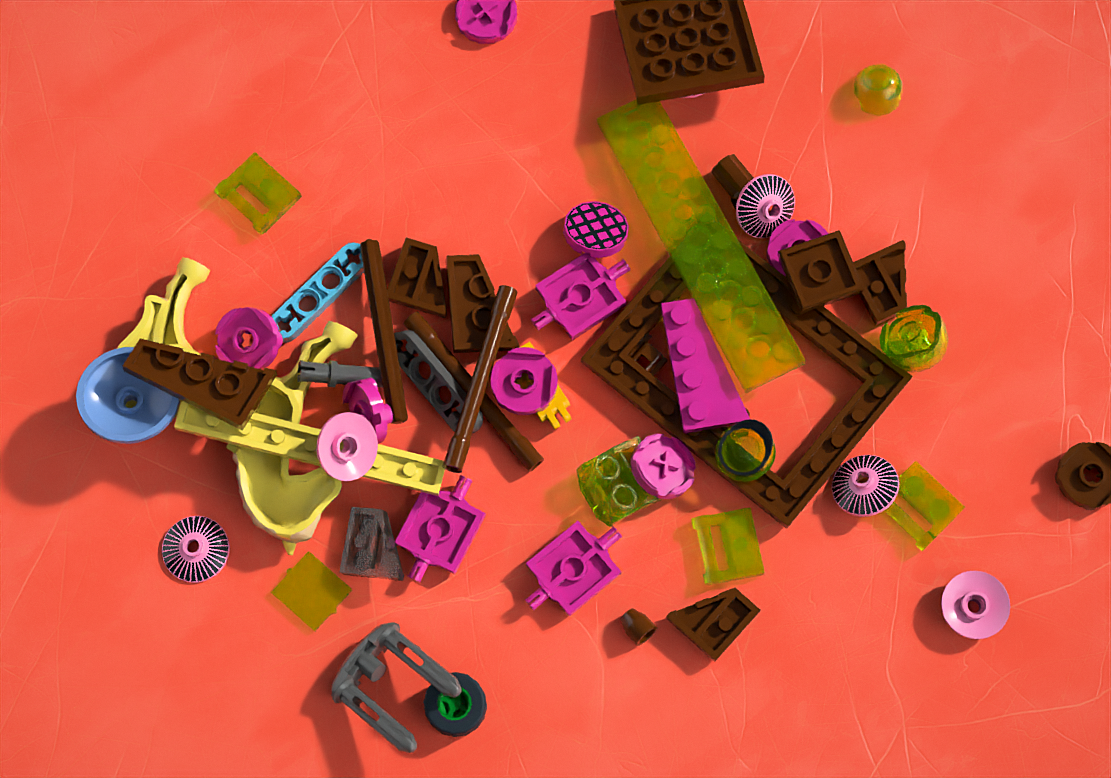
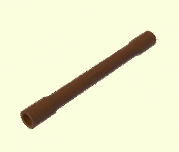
M501 285L498 288L491 310V319L454 436L450 440L442 467L453 473H462L470 448V439L506 323L511 316L518 292L510 286Z
M419 312L411 314L404 321L403 325L420 337L467 393L472 376L438 338L437 333ZM485 393L480 407L482 415L509 445L512 453L529 472L533 471L544 461V458L528 439L519 433Z

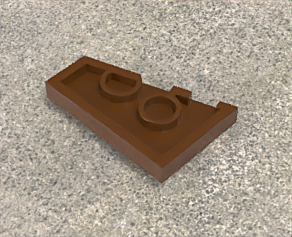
M479 254L447 255L446 272L453 353L480 352L491 319V310L496 297L495 289ZM508 322L506 323L498 351H511L520 347L516 337L512 334Z

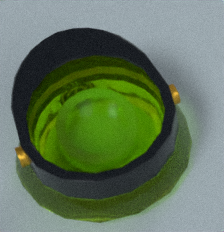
M748 419L734 424L722 433L716 445L715 456L718 467L727 477L735 481L749 482L760 478L772 467L776 456V448L769 428L758 420Z

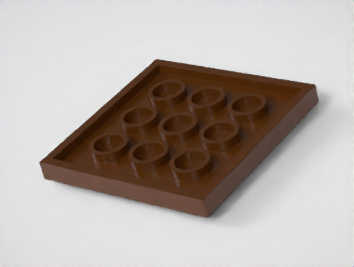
M613 0L637 105L764 83L765 75L744 0Z

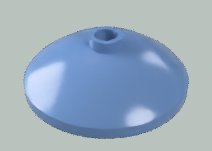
M134 347L114 349L97 357L84 370L77 386L76 402L82 420L97 436L114 443L132 444L156 436L173 420L180 403V399L124 372L122 365ZM130 400L137 402L132 408L125 406Z

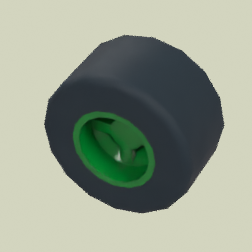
M453 672L451 674L458 679L462 688L458 697L445 696L430 685L426 690L424 709L425 715L436 730L444 735L459 737L468 735L479 727L485 718L487 703L485 693L476 680L467 674Z

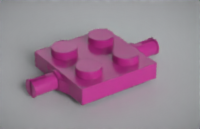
M590 253L582 254L535 285V289L545 302L546 310L531 318V322L539 331L554 320L563 327L571 340L576 339L626 306V300L618 291L615 280L630 271L629 265L622 259L607 269L598 263L594 257H590Z
M460 475L452 492L440 491L438 496L424 492L420 493L394 542L396 546L410 552L416 558L409 575H407L410 579L420 583L428 565L440 567L454 575L456 574L486 516L485 512L470 506L464 499L473 482L471 479H466L465 476Z
M576 521L526 563V566L535 575L540 586L539 589L525 599L527 604H530L531 609L534 611L546 599L550 598L558 603L570 617L621 574V570L610 559L607 549L622 538L619 531L617 532V529L613 526L598 539L588 533L579 521Z

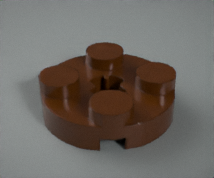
M1082 442L1072 446L1061 457L1057 472L1055 473V480L1063 495L1071 503L1086 510H1095L1096 508L1111 504V446L1101 442ZM1084 468L1087 470L1097 469L1099 474L1096 477L1100 478L1099 482H1088L1084 478Z

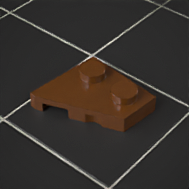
M904 240L853 262L864 288L863 293L859 295L875 325L896 317L907 309V293L905 292L906 243Z
M734 587L714 597L698 601L691 606L678 611H672L666 616V619L709 658L716 662L761 610Z

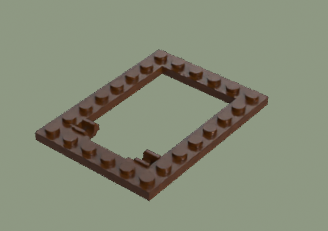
M707 215L581 358L582 364L671 436L681 441L693 454L786 529H788L913 377L824 306L801 314L787 278ZM717 269H719L724 274H726V276L724 277V279H721L714 272ZM699 282L702 285L707 284L713 289L714 294L722 299L736 282L863 382V385L783 480L767 467L763 472L759 471L757 474L748 477H739L729 473L721 464L718 454L719 442L722 439L723 431L715 428L684 433L677 394L654 377L667 363L668 359L648 343L652 338V335L649 333L663 318L661 303L677 301L689 286L694 289ZM642 356L650 361L646 369L637 363ZM729 436L726 437L722 444L721 453L723 461L729 468L736 472H748L761 465V462Z

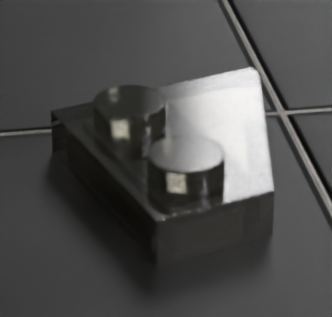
M351 507L339 573L347 576L403 581L404 574L386 511L382 509Z

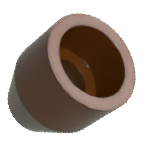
M633 608L629 609L620 619L625 633L637 646L645 643L657 630L656 625L645 614Z

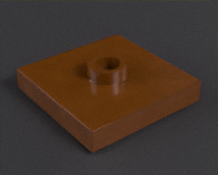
M840 230L785 248L777 253L801 314L863 293V285Z

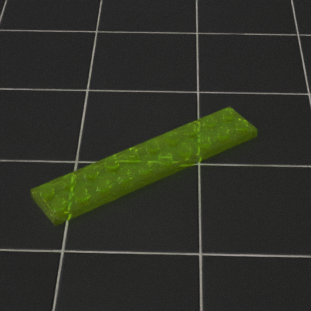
M634 100L598 117L597 124L688 290L695 299L699 310L744 392L748 393L805 365L806 360L661 102L637 105V101Z

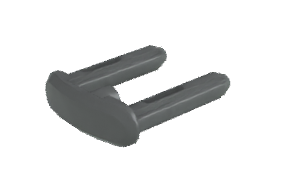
M384 623L366 635L345 659L331 686L332 700L338 704L343 702L399 751L413 753L417 749L414 735L358 688L361 683L359 678L364 674L372 682L378 681L384 675L386 665L376 657L381 651L385 653L387 650H390L443 695L458 697L462 688L455 676L400 633L398 623ZM409 648L424 661L423 665L419 666L404 654V649ZM361 702H364L379 715L378 721L374 720L360 708Z

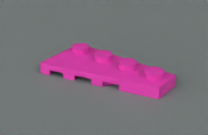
M695 299L661 303L683 432L690 433L728 427L740 421L750 419Z

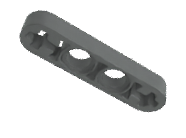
M410 330L395 332L401 369L455 432L467 393L415 332ZM406 339V341L408 342L405 346L407 351L403 352L401 349L403 347V342L401 340ZM422 361L430 366L431 374L428 379L423 378L419 373V365ZM442 386H446L451 392L452 397L448 404L444 403L440 398L439 392ZM456 407L457 411L452 412L451 409ZM480 410L472 433L480 430L483 424V415Z

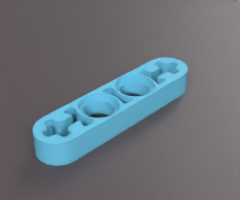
M353 242L343 246L271 316L277 324L278 331L280 329L278 326L280 321L287 323L293 318L290 312L292 308L302 318L298 322L295 317L289 323L291 327L289 332L285 330L280 331L283 343L296 339L364 273L359 243ZM360 253L359 258L361 262L359 264L355 262L350 263L346 267L349 275L345 277L337 265L340 264L344 268L349 263L347 257L349 254L356 256ZM328 274H336L340 277V283L334 289H326L322 285L323 278ZM306 296H312L317 300L316 307L309 312L302 311L299 308L300 300Z

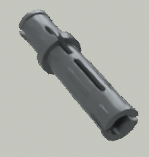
M300 360L297 373H300L297 376L298 382L327 383L328 387H335L336 384L346 385L353 381L372 377L377 387L383 388L380 367L342 365L334 360H330L329 363L304 362Z

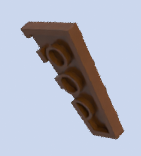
M139 339L122 365L124 372L242 431L277 376L276 370L264 367V370L249 367L248 363L235 360L233 363L215 359L213 355L205 353L200 355L183 351V348Z

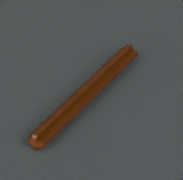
M366 239V241L361 242L360 249L385 404L390 406L393 414V421L390 424L397 425L406 422L408 414L380 244L377 240Z

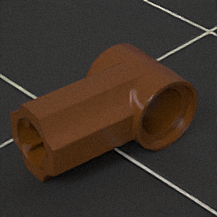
M733 153L721 159L712 168L711 173L731 196V202L736 209L740 192L754 177Z

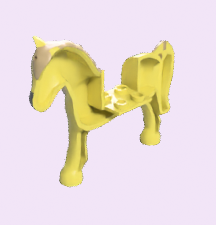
M182 257L177 265L176 274L166 285L165 298L156 295L146 297L145 310L141 321L119 344L118 348L135 347L139 339L183 348L185 352L200 355L185 338L184 312L192 289L206 281L210 270L194 260ZM328 321L323 329L322 336L305 341L297 364L286 376L274 379L254 413L300 424L303 402L312 382H298L297 376L300 375V373H297L299 361L324 363L331 354L350 348L358 335L341 324ZM130 400L125 406L132 408L137 402ZM180 400L179 407H178V410H177V412H176L174 418L177 416V414H178V412H179V408H180V405H181L182 400ZM228 443L226 448L233 452V460L237 465L235 474L244 510L251 517L256 527L282 540L287 554L293 555L296 543L311 539L322 512L340 494L342 489L341 480L329 476L322 467L304 475L290 476L288 472L289 458Z

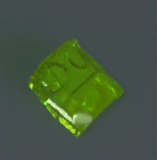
M639 436L610 448L595 458L581 464L576 469L579 488L596 518L609 527L631 514L662 500L647 493L637 483L632 473L631 457L634 449L642 442Z

